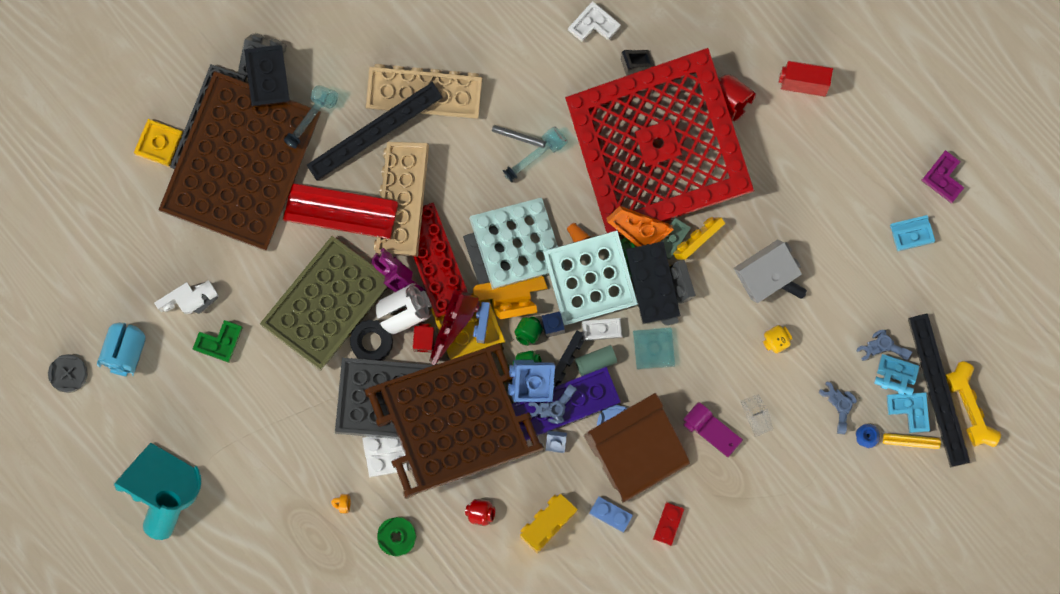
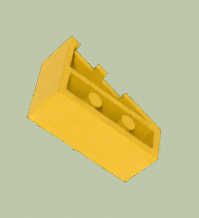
M561 493L558 496L553 495L547 502L549 506L545 510L541 508L534 516L535 520L531 524L527 523L520 531V538L537 554L578 511Z

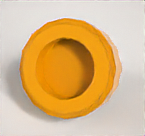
M341 494L340 498H334L331 501L332 506L339 509L340 513H349L351 505L350 495Z

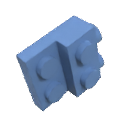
M514 360V365H510L509 374L510 377H513L512 384L508 385V394L511 395L513 401L552 402L555 373L554 362Z

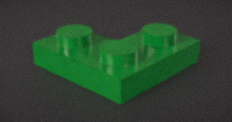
M224 320L217 338L199 332L192 350L230 363L243 327Z

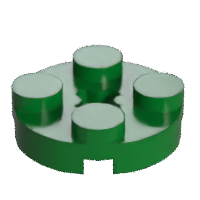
M398 517L385 520L380 525L377 533V541L381 550L395 557L409 553L413 549L417 537L413 525L408 520ZM400 532L401 541L396 540L395 542H393L392 533Z

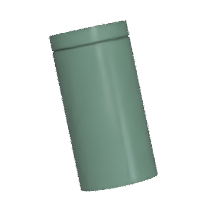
M611 345L575 359L581 376L618 363Z

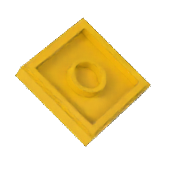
M148 119L134 154L170 167L184 132Z

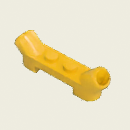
M964 361L958 362L955 371L945 376L950 392H959L971 421L972 427L966 429L969 439L974 447L983 443L995 447L1000 441L1001 432L985 425L983 410L980 407L978 408L976 403V393L973 389H970L968 384L974 367L972 364Z

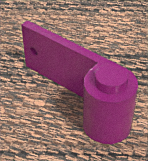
M697 402L683 419L685 422L683 426L687 430L698 433L727 458L743 441V439L716 419L711 411L700 402Z

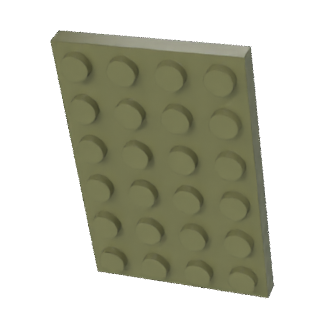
M331 236L261 321L260 325L321 371L350 336L355 326L362 321L388 289L384 284L385 276L334 236Z

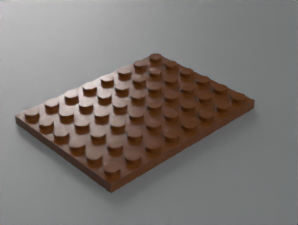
M214 71L158 210L267 252L321 111L292 100L286 103L252 107L249 84ZM288 133L295 135L301 141L297 148H292L284 141Z

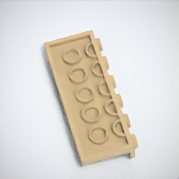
M374 64V67H369L366 109L388 111L433 81L443 98L419 114L479 119L483 78L479 77L478 73H468V76H463L458 71H449V74H442V70L437 69L423 72V68L412 67V71L404 70L403 66H393V69H388L386 65Z
M387 142V147L384 149L385 166L382 167L383 184L380 186V195L382 199L393 200L399 204L391 238L377 237V240L374 241V251L381 255V249L384 248L392 255L418 256L429 152L428 143Z

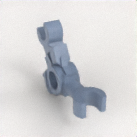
M886 330L875 332L872 338L878 336L876 340L867 342L868 346H860L856 350L857 352L861 350L866 352V356L861 358L862 361H866L870 354L875 356L885 351H892L908 361L912 353L906 348L893 344L894 341L886 335Z
M827 381L825 385L829 388V392H824L820 389L819 394L823 397H828V401L836 407L839 413L837 434L845 435L847 430V414H849L853 404L857 403V399L849 391L844 392L845 396L838 389L835 391L833 385Z
M570 384L559 401L556 400V402L541 403V406L530 402L529 406L536 408L535 413H530L531 417L541 414V418L552 417L553 419H548L552 424L564 422L562 416L565 413V404L577 391L576 388Z

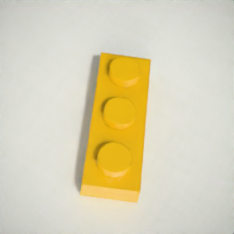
M721 217L708 218L703 223L704 226L692 232L690 234L691 237L687 241L677 246V250L673 253L677 260H686L726 224Z

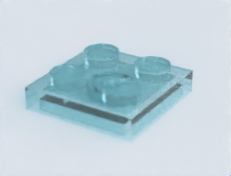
M672 328L633 331L636 370L675 367Z

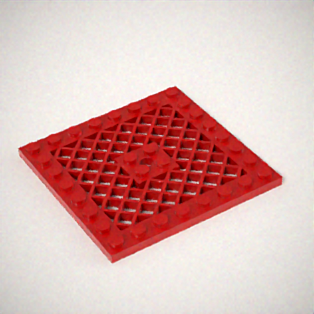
M709 48L565 97L606 233L616 231L606 218L623 204L626 197L634 200L630 210L664 222L754 192ZM683 78L680 85L673 82L675 80ZM688 78L696 81L692 90L684 87ZM665 84L662 91L655 88ZM670 84L678 88L674 97L666 93ZM699 85L701 86L703 96L696 93ZM647 90L644 97L638 94ZM652 90L660 94L656 103L648 99ZM682 90L690 93L686 102L678 99ZM664 96L672 100L668 108L660 105ZM693 96L702 99L698 108L690 105ZM629 97L626 103L620 101V99ZM634 97L642 100L638 109L630 105ZM646 102L654 106L650 114L642 111ZM675 102L684 105L680 114L671 111ZM705 102L709 113L701 110ZM611 103L609 109L602 107L603 105ZM616 103L624 106L620 115L612 112ZM628 108L636 112L632 121L624 117ZM658 108L665 111L662 120L653 117ZM687 108L696 111L691 120L683 116ZM599 109L606 112L602 121L594 118ZM699 113L707 117L703 126L695 122ZM610 114L618 118L614 127L606 123ZM640 114L647 117L644 126L636 123ZM669 114L677 117L674 125L671 119L667 120ZM681 119L689 123L685 132L677 128ZM622 120L630 124L626 132L618 129ZM651 120H653V121H655V122L658 123V124L649 126ZM710 120L712 121L715 131L707 128ZM593 121H595V122H597V123L600 124V126H599L597 132H596V129H595V126H594ZM693 125L701 129L697 138L689 134ZM604 126L612 130L608 138L600 135ZM633 126L640 129L635 131L637 138L629 135ZM705 131L713 134L709 144L701 140ZM616 132L623 135L620 144L611 141ZM676 132L683 135L680 142H678ZM687 137L695 141L691 150L683 146ZM627 138L635 141L631 150L623 147ZM716 138L718 140L720 149L713 146V143ZM599 139L605 141V144L602 149L600 146ZM657 139H662L664 141L663 147L655 148L654 142ZM698 143L707 147L703 155L694 152ZM609 144L617 147L613 156L605 153ZM638 145L640 147L642 156L635 153ZM681 149L688 152L685 161L678 159L683 156ZM710 149L719 152L715 161L706 158ZM621 150L629 153L625 162L617 159ZM692 155L700 158L697 167L688 164ZM604 156L611 159L608 167L606 165ZM632 156L641 159L636 168L629 165ZM722 156L726 167L721 164H718ZM669 161L666 168L659 165L661 163ZM674 161L682 164L678 174L670 170ZM704 161L712 164L708 173L700 170ZM615 162L623 165L619 174L611 171ZM643 163H645L646 168L651 167L648 174L640 170ZM716 166L725 170L720 179L712 176ZM656 167L664 170L660 180L652 176ZM686 167L694 170L690 179L682 176ZM626 168L634 171L630 180L622 176ZM638 173L646 176L642 186L634 182ZM668 173L676 176L672 186L664 182ZM698 173L706 176L702 185L694 182ZM609 174L616 176L613 185ZM620 179L628 182L624 192L616 188ZM650 179L658 182L654 192L646 188ZM680 179L688 182L684 192L675 188ZM710 179L717 182L706 186ZM632 185L640 188L636 198L628 194ZM662 185L670 188L666 197L657 194ZM691 185H694L699 188L688 192ZM615 191L622 194L619 202L617 201ZM644 191L652 194L648 203L639 200ZM673 191H676L681 194L670 198ZM655 197H658L663 200L652 204ZM637 203H640L645 206L634 210Z

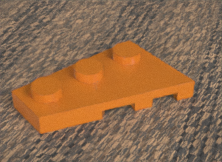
M619 206L606 218L610 225L637 247L660 242L674 230L670 224Z

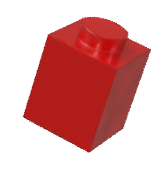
M421 323L419 326H414L412 348L414 352L432 353L435 330L430 324Z

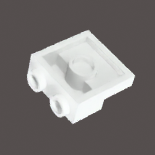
M367 436L362 438L369 477L397 473L391 461L405 456L400 440ZM407 463L403 464L405 471H408Z

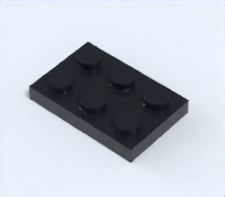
M282 45L244 49L252 107L290 102Z

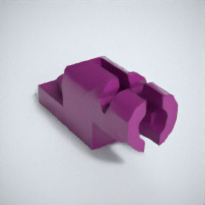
M381 249V255L376 253L373 256L372 265L385 276L384 284L391 290L397 292L414 283L416 284L414 286L420 292L424 290L426 293L425 289L412 280V270L402 264L396 257L393 258L392 254L386 249Z

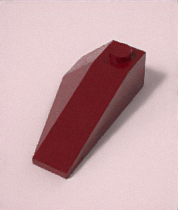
M454 288L429 359L431 364L436 365L473 317L474 312L478 311L480 301H478L479 298L476 295Z

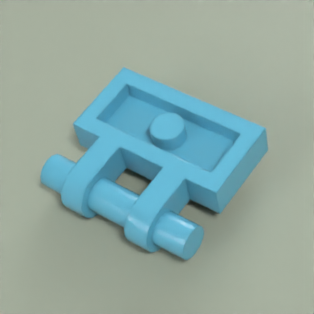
M882 354L877 374L883 375L884 378L876 376L874 384L880 385L881 388L886 390L889 388L898 391V394L904 395L905 393L912 396L914 388L908 387L907 383L915 384L919 366ZM890 378L899 380L901 382L900 384L890 381Z

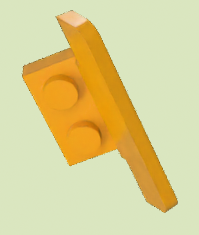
M541 276L493 290L490 283L479 284L472 291L479 298L478 301L492 299L494 314L499 319L537 313V305L531 301L530 292L547 289L544 277Z

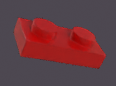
M665 503L653 540L672 546L684 508Z

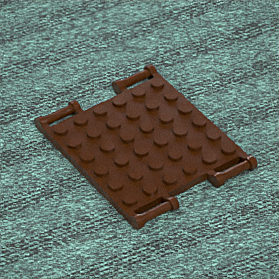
M502 343L364 390L375 412L377 426L381 427L393 422L405 456L394 459L391 463L393 468L397 470L404 489L403 495L405 499L544 450V446L540 443L531 422L532 417L530 413L516 417L503 385L505 382H511L513 377H510L509 374L510 367L503 352L504 347ZM492 353H496L504 372L502 376L499 375L491 355ZM376 393H382L389 415L384 416ZM519 423H524L532 446L528 447ZM403 464H409L417 485L416 487L411 488Z

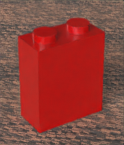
M788 61L786 67L782 66L778 83H782L781 90L825 97L831 85L833 68Z

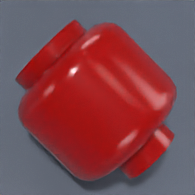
M474 499L470 505L466 506L465 515L468 516L471 524L487 526L495 518L496 510L490 501Z

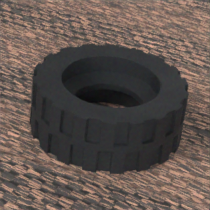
M378 320L362 321L351 332L350 346L358 359L383 361L386 356H389L393 348L392 334L383 329ZM370 332L378 334L381 338L379 348L374 351L366 350L362 345L364 335Z

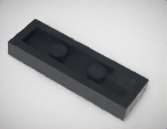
M576 330L555 368L554 386L557 383H562L566 376V373H564L567 366L571 367L575 356H573L575 350H580L585 341L582 339L583 333Z

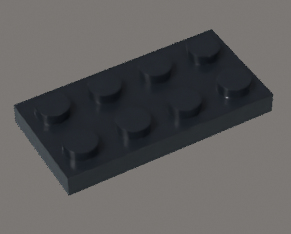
M664 241L626 249L642 325L680 317Z

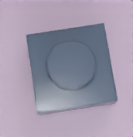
M548 430L545 451L565 453L567 433Z

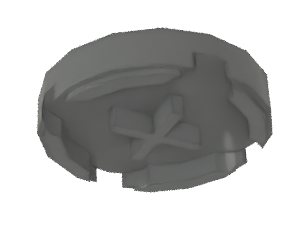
M70 354L57 357L50 364L48 370V379L52 386L64 393L79 390L86 382L88 375L84 362L77 356Z

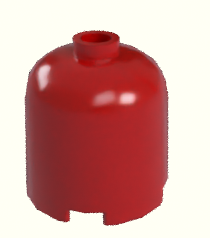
M726 74L718 79L731 119L735 122L745 114L744 108L746 105L753 103L756 93L736 77Z

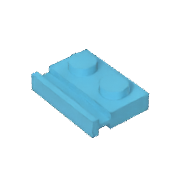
M928 215L890 224L897 252L935 242Z

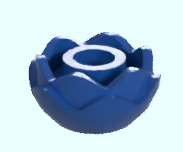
M872 424L860 426L856 431L857 443L866 448H872L878 444L880 432L877 427Z

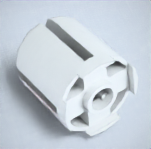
M412 283L377 303V319L404 307L408 308L380 323L388 333H400L431 317V315L428 316V307L431 306L430 300L424 290L420 292L414 286L416 284Z

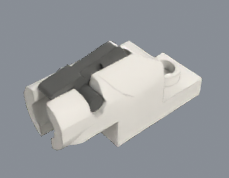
M209 280L194 286V290L186 282L154 302L160 312L170 311L175 307L174 304L177 303L184 314H191L193 312L200 314L216 301L219 295Z

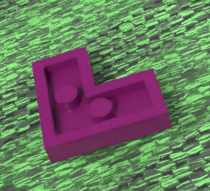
M945 150L921 180L951 204L964 189L962 185L950 177V174L960 161Z

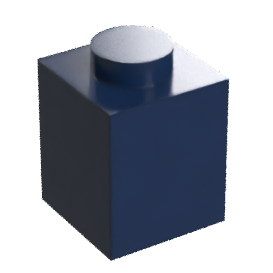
M560 311L542 315L546 338L565 333Z

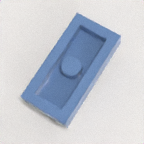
M482 302L481 307H479L476 313V318H479V325H475L473 337H477V343L485 344L490 303Z
M599 496L589 513L623 533L633 516Z

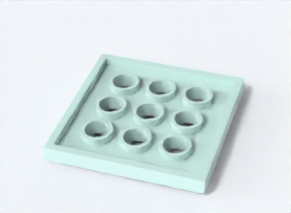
M542 197L470 216L469 219L492 290L549 274L546 261L538 260L536 253L556 248L558 245ZM527 216L532 217L534 224L527 225L524 218ZM513 221L516 224V229L510 230L507 227V222ZM496 226L498 234H491L489 227ZM530 235H538L540 242H532ZM513 239H519L522 242V247H515L512 243ZM495 244H502L504 251L497 252L494 248ZM525 257L528 260V264L525 266L521 265L518 262V258ZM503 261L508 262L510 269L503 270L500 263ZM562 261L561 267H562V269L564 270V269H565V266H564V263H563V261Z
M617 230L543 251L564 325L638 305ZM601 249H607L609 252V256L605 260H601L598 256ZM583 254L590 256V263L587 265L580 263V257ZM565 259H569L572 262V267L569 270H563L561 267V263ZM607 267H611L614 270V275L611 278H606L603 274ZM587 273L595 274L596 279L593 283L585 281ZM569 278L577 280V286L573 289L567 287L566 283ZM611 286L619 288L617 296L612 297L609 295L608 291ZM593 291H598L601 295L600 300L597 302H593L590 299V294ZM575 296L582 298V304L579 307L572 305V299Z

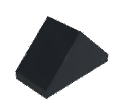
M624 50L621 53V62L626 76L654 67L649 50Z

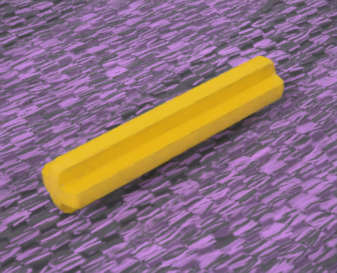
M885 433L882 439L883 444L931 449H939L941 446V439Z

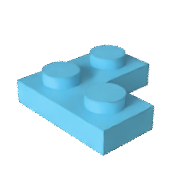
M912 393V396L908 394L886 396L888 415L907 414L909 433L930 431L926 393Z

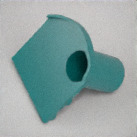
M150 442L114 482V486L117 491L126 492L131 495L134 501L143 502L149 506L143 522V530L150 538L165 540L172 535L181 510L186 509L196 500L201 488V475L196 465L192 467Z

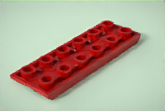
M292 184L283 221L390 239L399 203L377 197Z
M433 202L423 206L418 256L413 257L435 316L438 318L445 315L454 288L465 292L468 291Z

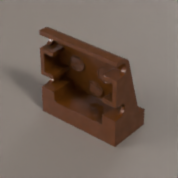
M656 393L589 430L584 435L595 457H598L601 461L602 469L613 488L619 492L622 503L690 464L662 408L663 404Z

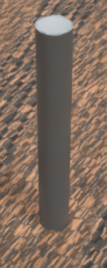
M497 125L492 127V132L541 148H544L546 145L544 140Z

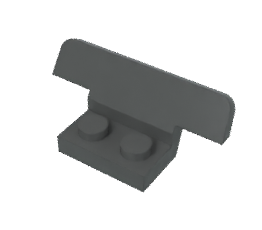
M685 260L675 262L669 268L677 303L681 304L689 301L696 295ZM677 317L661 321L666 326L679 323Z

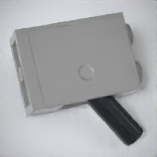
M777 239L733 268L752 301L759 303L780 288L800 299L806 296L807 290L793 282L794 279L802 275L799 270L801 266L796 258L793 259L790 253L792 249L787 242L784 243Z

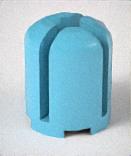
M121 322L112 324L108 329L97 366L101 368V365H104L110 369V373L120 376H127V373H131L134 376L146 340L143 331L131 324L126 327V323Z

